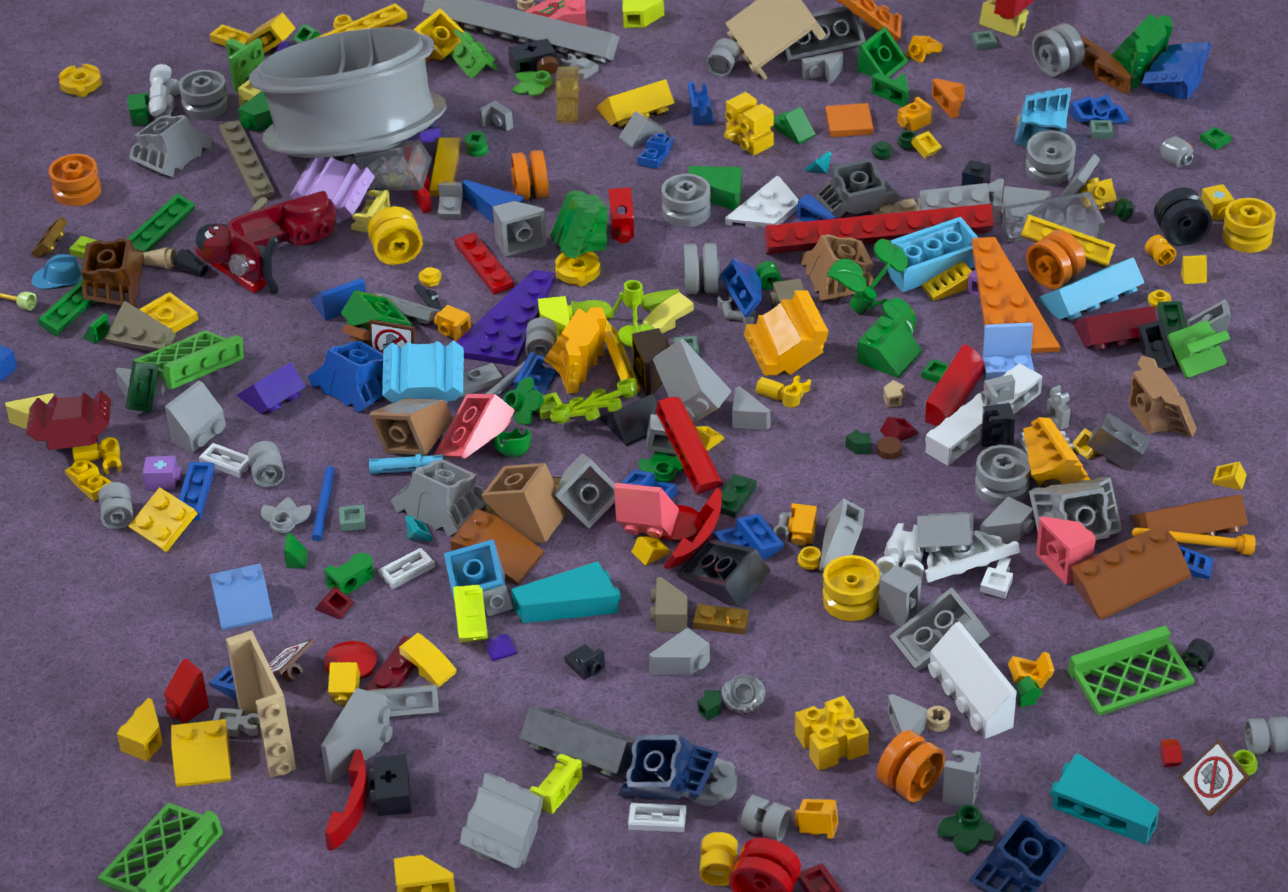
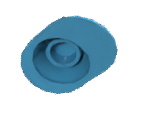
M68 254L56 255L48 260L45 268L40 269L32 276L31 282L39 289L76 285L83 279L81 275L82 266L78 265L75 256Z

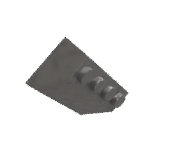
M846 6L811 13L826 36L819 40L813 30H811L781 53L787 61L862 45L865 42L860 18L854 15Z
M529 707L520 735V739L528 741L527 746L543 750L545 747L552 750L551 755L557 757L559 754H564L582 761L583 767L591 768L592 765L600 767V773L612 777L628 771L633 759L632 745L636 741L634 737L550 707Z

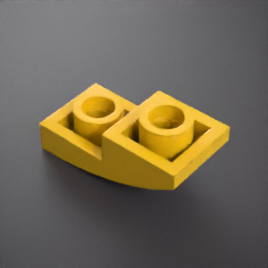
M86 459L75 462L65 470L69 479L94 502L99 499L100 489L108 483H113L100 475L98 467Z
M420 633L415 634L399 647L400 655L419 667V675L430 683L437 684V688L457 673L456 668L445 655Z

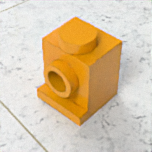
M916 97L915 102L898 109L897 121L901 127L907 130L916 131L931 124L932 106L920 97Z
M447 305L434 317V324L438 326V332L444 336L454 338L455 342L472 328L470 314L450 305Z
M792 503V517H790L788 532H792V543L801 546L806 545V543L813 544L818 521L817 506Z
M803 799L799 810H795L794 823L796 827H799V833H809L811 835L827 834L828 839H833L838 827L836 800Z

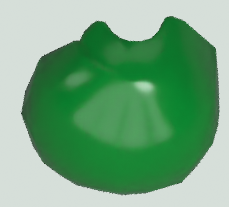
M515 428L511 433L501 432L493 438L494 448L505 457H520L530 448L531 432L529 429H526L525 433L522 434L518 428Z

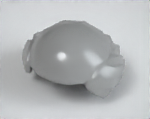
M741 674L724 684L721 697L728 709L742 715L754 712L762 704L766 695V689L757 678Z

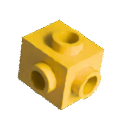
M1099 178L1086 180V185L1079 189L1080 203L1084 206V209L1092 208L1093 212L1105 209V204L1117 200L1112 179L1099 181Z

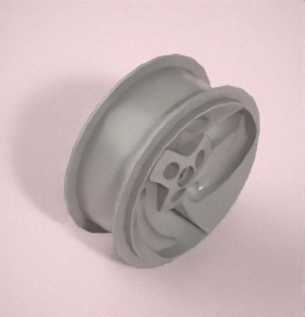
M369 28L307 40L267 57L249 76L250 85L255 89L264 91L273 124L263 133V144L271 150L293 157H332L388 146L424 131L436 119L441 117L447 109L445 99L439 94L430 92L428 87L425 58L434 50L433 39L427 35L405 28Z

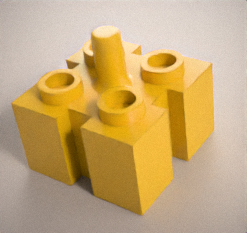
M747 92L726 101L725 117L728 122L726 123L724 136L727 140L734 141L736 144L739 143L743 150L748 151L753 156L774 146V132L770 130V127L774 125V111L763 103L758 105L757 99Z
M845 696L825 702L824 708L820 710L813 706L795 712V735L804 749L809 747V757L818 771L839 764V758L846 756L849 761L868 754L869 732L860 718H854V709Z

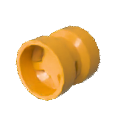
M1161 235L1152 236L1145 244V252L1150 257H1153L1159 266L1170 264L1176 257L1175 248L1168 244L1167 240Z

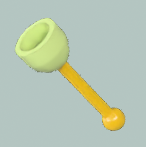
M21 292L18 296L0 293V298L16 301L18 307L23 310L31 311L37 303L36 295L31 292Z

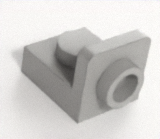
M493 101L479 109L480 125L482 127L494 123L497 127L500 126L506 131L513 128L512 111L499 102Z
M1013 375L984 380V391L981 392V399L985 406L996 405L998 402L1014 399L1016 380Z
M505 581L503 586L483 591V600L488 616L512 609Z

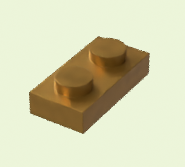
M61 216L52 223L31 254L36 258H39L44 253L46 255L50 254L56 247L54 242H57L65 234L63 229L68 221Z
M697 604L693 629L745 635L749 610Z

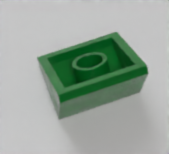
M883 27L858 47V72L871 77L877 72L890 77L908 62V59L886 27Z

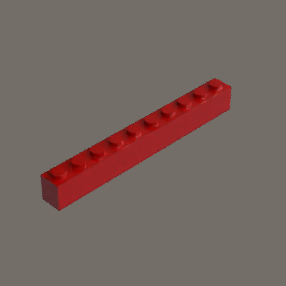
M991 204L766 225L763 232L766 254L813 250L820 236L828 234L840 238L851 237L862 241L863 245L875 244L881 239L891 241L961 217L975 234L989 233L994 226Z

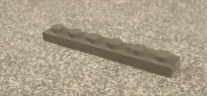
M229 121L219 125L220 134L254 203L260 198H275V191L240 121Z

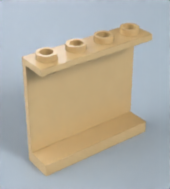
M756 0L726 22L730 29L727 34L737 43L742 56L748 64H751L749 66L756 76L760 74L764 80L768 77L761 67L808 32L813 30L819 40L826 36L802 0Z
M253 631L227 638L226 643L239 710H243L244 716L251 713L258 714L270 778L285 775L290 771L296 770L284 695Z

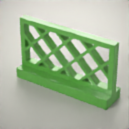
M205 330L133 361L159 365L157 376L165 379V387L174 389L243 360V339L237 335L226 339Z
M1166 625L1071 656L1067 669L1071 679L1075 678L1098 716L1192 685L1195 681L1169 640L1171 633ZM1166 649L1171 657L1170 661L1154 657L1155 652ZM1137 658L1147 661L1146 670L1131 665V661ZM1151 663L1167 668L1164 676L1149 671ZM1116 666L1124 669L1122 678L1107 673L1108 668ZM1169 670L1181 673L1184 679L1176 681L1167 678ZM1130 671L1143 676L1141 683L1138 684L1125 679L1127 672ZM1092 674L1101 679L1099 684L1095 685L1087 682L1084 676ZM1146 678L1161 683L1160 687L1155 689L1143 684ZM1106 679L1119 684L1117 691L1114 692L1101 687L1103 680ZM1122 685L1137 690L1136 695L1128 697L1120 694ZM1098 693L1113 698L1112 703L1101 706L1097 699Z
M167 803L97 877L99 883L121 892H170L223 834L217 814L207 810L202 815ZM171 813L179 816V819L164 823V820ZM195 823L191 829L185 830V825ZM180 827L181 832L166 836L165 831ZM161 833L160 838L146 841L150 835ZM179 841L173 848L167 849V844ZM163 846V851L148 855L149 849ZM143 851L144 856L129 860L132 854ZM161 860L155 867L150 868L149 863ZM145 865V870L130 874L131 868ZM125 870V876L115 879L111 878L114 873ZM143 879L137 887L132 886L131 882Z

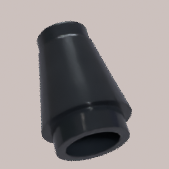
M180 249L174 257L173 263L178 270L200 277L208 271V265L189 249Z

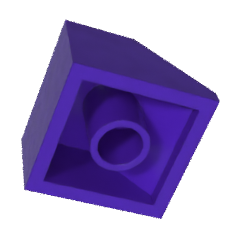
M290 362L238 393L237 396L260 414L266 410L271 414L282 407L281 401L287 399L288 402H291L301 395L299 391L306 386Z

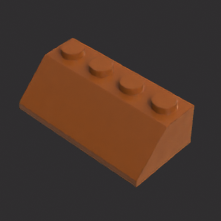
M1242 494L1129 515L1135 528L1152 529L1163 523L1168 531L1216 536L1215 531L1224 529L1225 534L1240 531L1239 526L1248 524Z
M1163 523L1071 567L1074 587L1099 620L1105 619L1191 577V572L1176 539Z

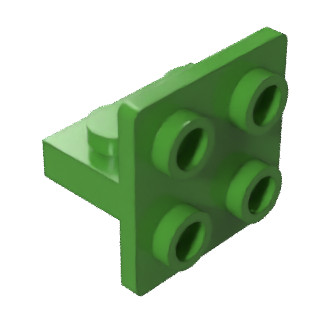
M458 29L454 31L462 42L455 47L450 55L467 76L474 78L486 64L495 71L499 68L494 63L496 58L486 51L487 48L480 41H473L474 38L467 31L463 33Z
M232 38L226 41L233 89L238 92V88L249 80L250 74L264 60L261 39L257 38L248 45Z
M1207 320L1167 336L1186 379L1227 363L1220 345L1230 339L1228 332L1225 330L1217 333L1216 330H1212Z

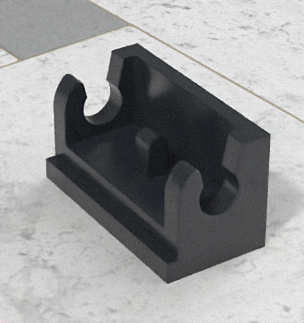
M1010 403L983 406L981 445L983 447L996 445L1014 446L1015 416Z

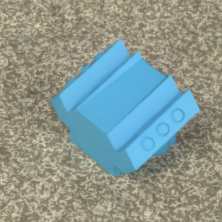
M1071 87L1025 95V101L1015 132L1014 141L1016 144L1027 147L1028 140L1040 131L1055 130L1065 133Z
M438 341L430 344H411L407 342L402 348L392 342L383 350L382 396L392 403L404 398L445 400L446 403L448 401H455L463 394L464 348L455 341H452L447 346Z

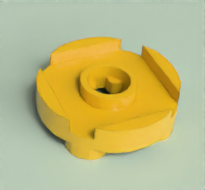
M82 64V68H75V65L69 66L59 74L60 89L77 97L87 96L88 93L96 90L102 84L99 69L90 64Z
M592 251L586 252L577 258L566 257V252H563L555 260L556 277L565 283L575 284L578 287L586 286L588 282L595 280L601 271L599 257Z

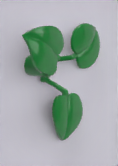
M885 239L878 240L875 243L874 252L880 261L886 263V266L869 287H866V278L863 277L862 268L854 261L840 259L832 265L827 273V277L838 281L847 289L856 292L850 300V306L855 312L863 314L869 307L873 310L876 306L882 304L881 307L885 315L902 323L908 332L913 335L916 317L914 310L908 303L897 297H894L892 300L884 298L875 302L876 292L873 288L887 270L891 267L897 272H902L907 268L908 258L898 245Z

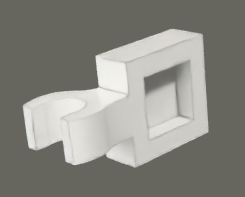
M1011 558L999 559L996 569L988 567L980 585V592L1005 599L1013 581V573L1009 572Z

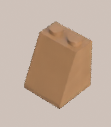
M404 398L374 410L369 414L384 451L390 454L426 455L453 419L446 401L438 399Z
M546 463L504 466L482 494L483 500L502 520L537 544L549 540L551 534L567 514L565 505L554 495L556 485Z

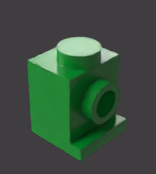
M148 92L127 95L132 126L149 124L148 116L152 115L148 109L150 101Z

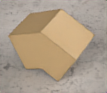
M892 380L884 387V401L887 408L901 406L902 398L905 397V386Z

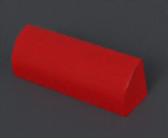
M965 344L962 345L927 399L925 423L939 426L947 417L956 413L963 406L985 371L984 361L972 347Z
M669 397L659 400L655 412L695 494L698 495L723 486V482L680 397Z

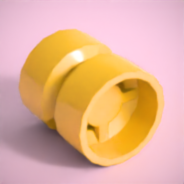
M724 832L709 833L702 839L699 877L706 884L711 886L729 885V876L734 865L737 863L738 842L735 837Z

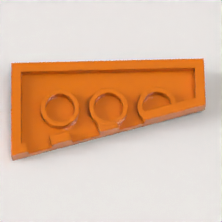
M836 0L838 3L848 7L854 15L865 20L868 26L874 27L878 31L886 27L895 42L901 38L902 15L899 13L891 14L888 7L885 5L879 7L874 3V0Z

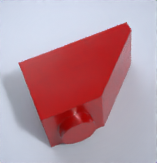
M187 658L183 659L166 688L164 696L167 714L172 719L177 718L185 724L208 709L209 702L203 672Z

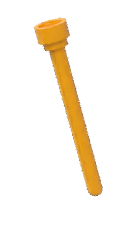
M1134 528L1132 535L1135 537L1150 529ZM1169 531L1176 541L1180 543L1235 548L1242 555H1253L1256 541L1254 535L1242 534L1236 538Z

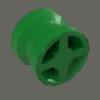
M472 131L465 136L464 140L468 155L481 157L487 154L488 146L485 133Z
M766 261L756 268V273L761 279L764 290H772L773 282L782 281L781 274L774 262Z

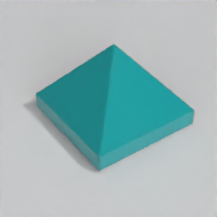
M827 151L806 167L805 171L827 173L831 152Z
M411 515L405 517L408 540H433V536L424 522Z

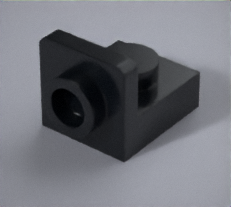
M584 644L564 656L565 663L583 680L592 675H598L605 668L604 651L600 648L593 651Z

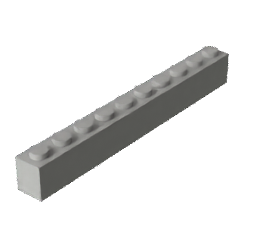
M425 0L422 10L423 13L430 17L441 8L457 25L459 23L465 24L464 28L476 31L477 28H481L483 33L494 35L495 32L501 33L500 37L510 40L513 37H517L522 43L548 38L551 45L556 47V51L568 54V50L575 52V56L584 58L587 55L594 56L593 60L605 63V60L613 61L620 38L610 32L479 0Z

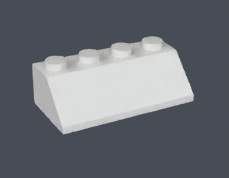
M960 622L954 623L930 651L928 669L931 676L941 682L946 695L952 696L956 701L958 710L967 715L973 729L979 731L985 739L1013 728L1016 690Z

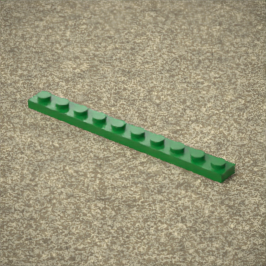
M177 193L126 240L131 239L135 249L149 252L195 210V204ZM83 279L39 318V326L58 336L95 302L83 299Z

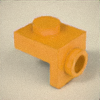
M1042 652L1037 661L1013 656L1008 662L1014 683H1019L1029 675L1038 683L1040 688H1043L1054 673V666L1047 652Z

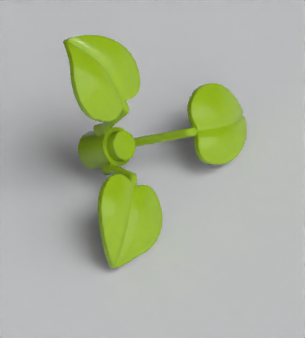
M629 280L624 283V291L619 293V298L613 309L608 303L599 300L571 301L572 312L575 314L578 308L587 313L590 307H602L607 320V318H613L623 300L626 307L633 309L634 326L622 327L618 331V339L623 345L632 348V333L655 329L649 324L638 325L637 307L640 305L644 311L649 310L651 313L665 300L677 294L679 289L643 295L642 283L637 280Z

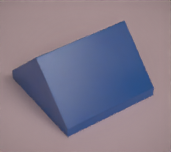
M364 278L322 291L311 299L325 321L342 315L341 312L354 290L366 292Z

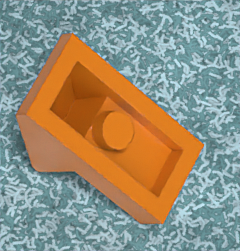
M937 78L932 79V97L951 119L959 117V108H961V102L964 101L965 85Z

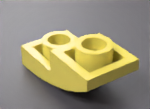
M678 292L656 307L645 318L643 324H649L655 329L660 328L663 334L676 327V319L694 311V303Z

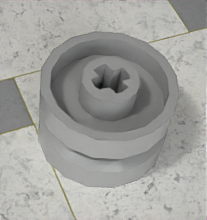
M1061 23L1036 34L1032 40V52L1036 64L1051 77L1081 65L1084 60L1085 50L1082 39L1075 28L1067 23Z
M197 70L186 74L180 80L178 86L182 98V109L188 117L197 120H207L222 115L228 109L229 101L226 93V82L224 76L219 72Z
M1055 130L1040 131L1034 134L1027 144L1025 165L1027 176L1033 182L1041 185L1053 186L1067 182L1074 172L1076 153L1074 140L1069 135Z
M679 174L670 177L662 184V215L665 221L678 227H694L707 221L711 213L710 185L707 180L694 174Z
M704 243L702 258H698V247L696 244H684L686 295L698 294L700 290L699 280H703L706 294H718L720 264L719 257H717L716 243Z
M996 445L983 450L978 455L976 462L975 491L978 497L993 506H999L1007 497L1019 502L1024 501L1029 495L1031 469L1028 455L1022 449L1010 445Z

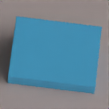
M493 539L444 553L453 598V587L479 585L482 591L504 585L505 573Z

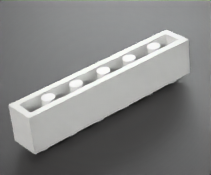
M1020 363L1013 369L1008 370L1004 375L1012 374L1016 380L1014 399L998 402V404L1010 403L1013 414L1041 394L1042 375ZM978 393L969 403L961 406L956 413L947 417L943 423L927 433L925 453L949 466L981 441L983 406H985L981 399V393Z

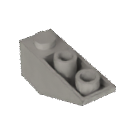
M843 498L827 514L819 570L824 572L825 567L832 560L840 556L853 554L863 527L865 509Z

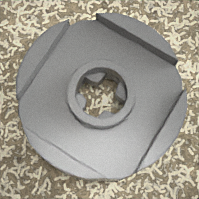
M716 758L715 765L709 778L714 779L716 782H711L710 785L706 784L700 796L695 800L689 799L694 803L704 806L717 805L719 801L724 799L726 801L729 800L737 789L735 766L731 762Z

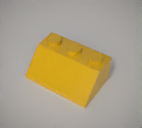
M665 79L608 97L596 107L611 126L618 124L619 127L627 125L635 111L648 118L650 113L657 112V115L669 111V107L674 104V100Z

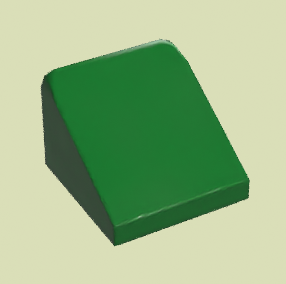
M304 23L292 40L301 43L319 37L321 34Z
M106 313L89 325L83 336L85 340L96 344L107 335L110 326Z
M287 533L285 539L284 556L286 568H305L307 563L308 550L291 533Z

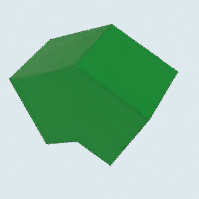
M1029 675L1015 685L1016 700L1020 707L1036 704L1037 698L1043 695L1038 683Z

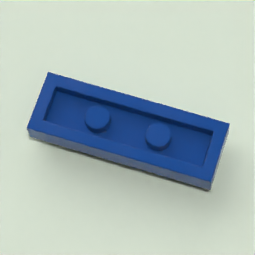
M190 462L179 500L192 507L198 513L193 519L196 521H201L215 473V465L212 462Z

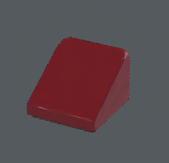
M887 417L880 429V432L885 437H895L900 441L918 434L917 430L905 418Z
M334 586L315 610L340 620L354 604V601Z

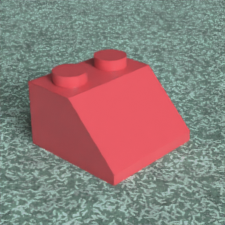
M615 483L616 521L624 529V532L630 535L643 533L654 538L672 536L679 508L662 488Z
M1043 516L1039 518L1036 555L1066 585L1073 583L1071 567L1094 556L1095 536L1080 522Z

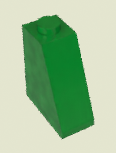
M264 91L238 108L240 123L245 128L258 132L269 128L273 124Z
M689 166L688 174L701 176L708 181L710 185V202L712 204L735 210L740 206L742 167Z

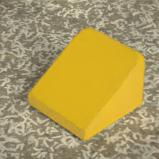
M1206 255L1183 256L1181 276L1184 284L1207 282Z
M708 426L696 427L707 451L725 438L722 434Z
M1084 428L1072 444L1074 451L1089 460L1098 452L1087 446L1092 432Z
M1240 461L1220 465L1216 468L1212 484L1242 490L1247 474Z
M638 537L632 549V553L645 566L671 553L658 538Z

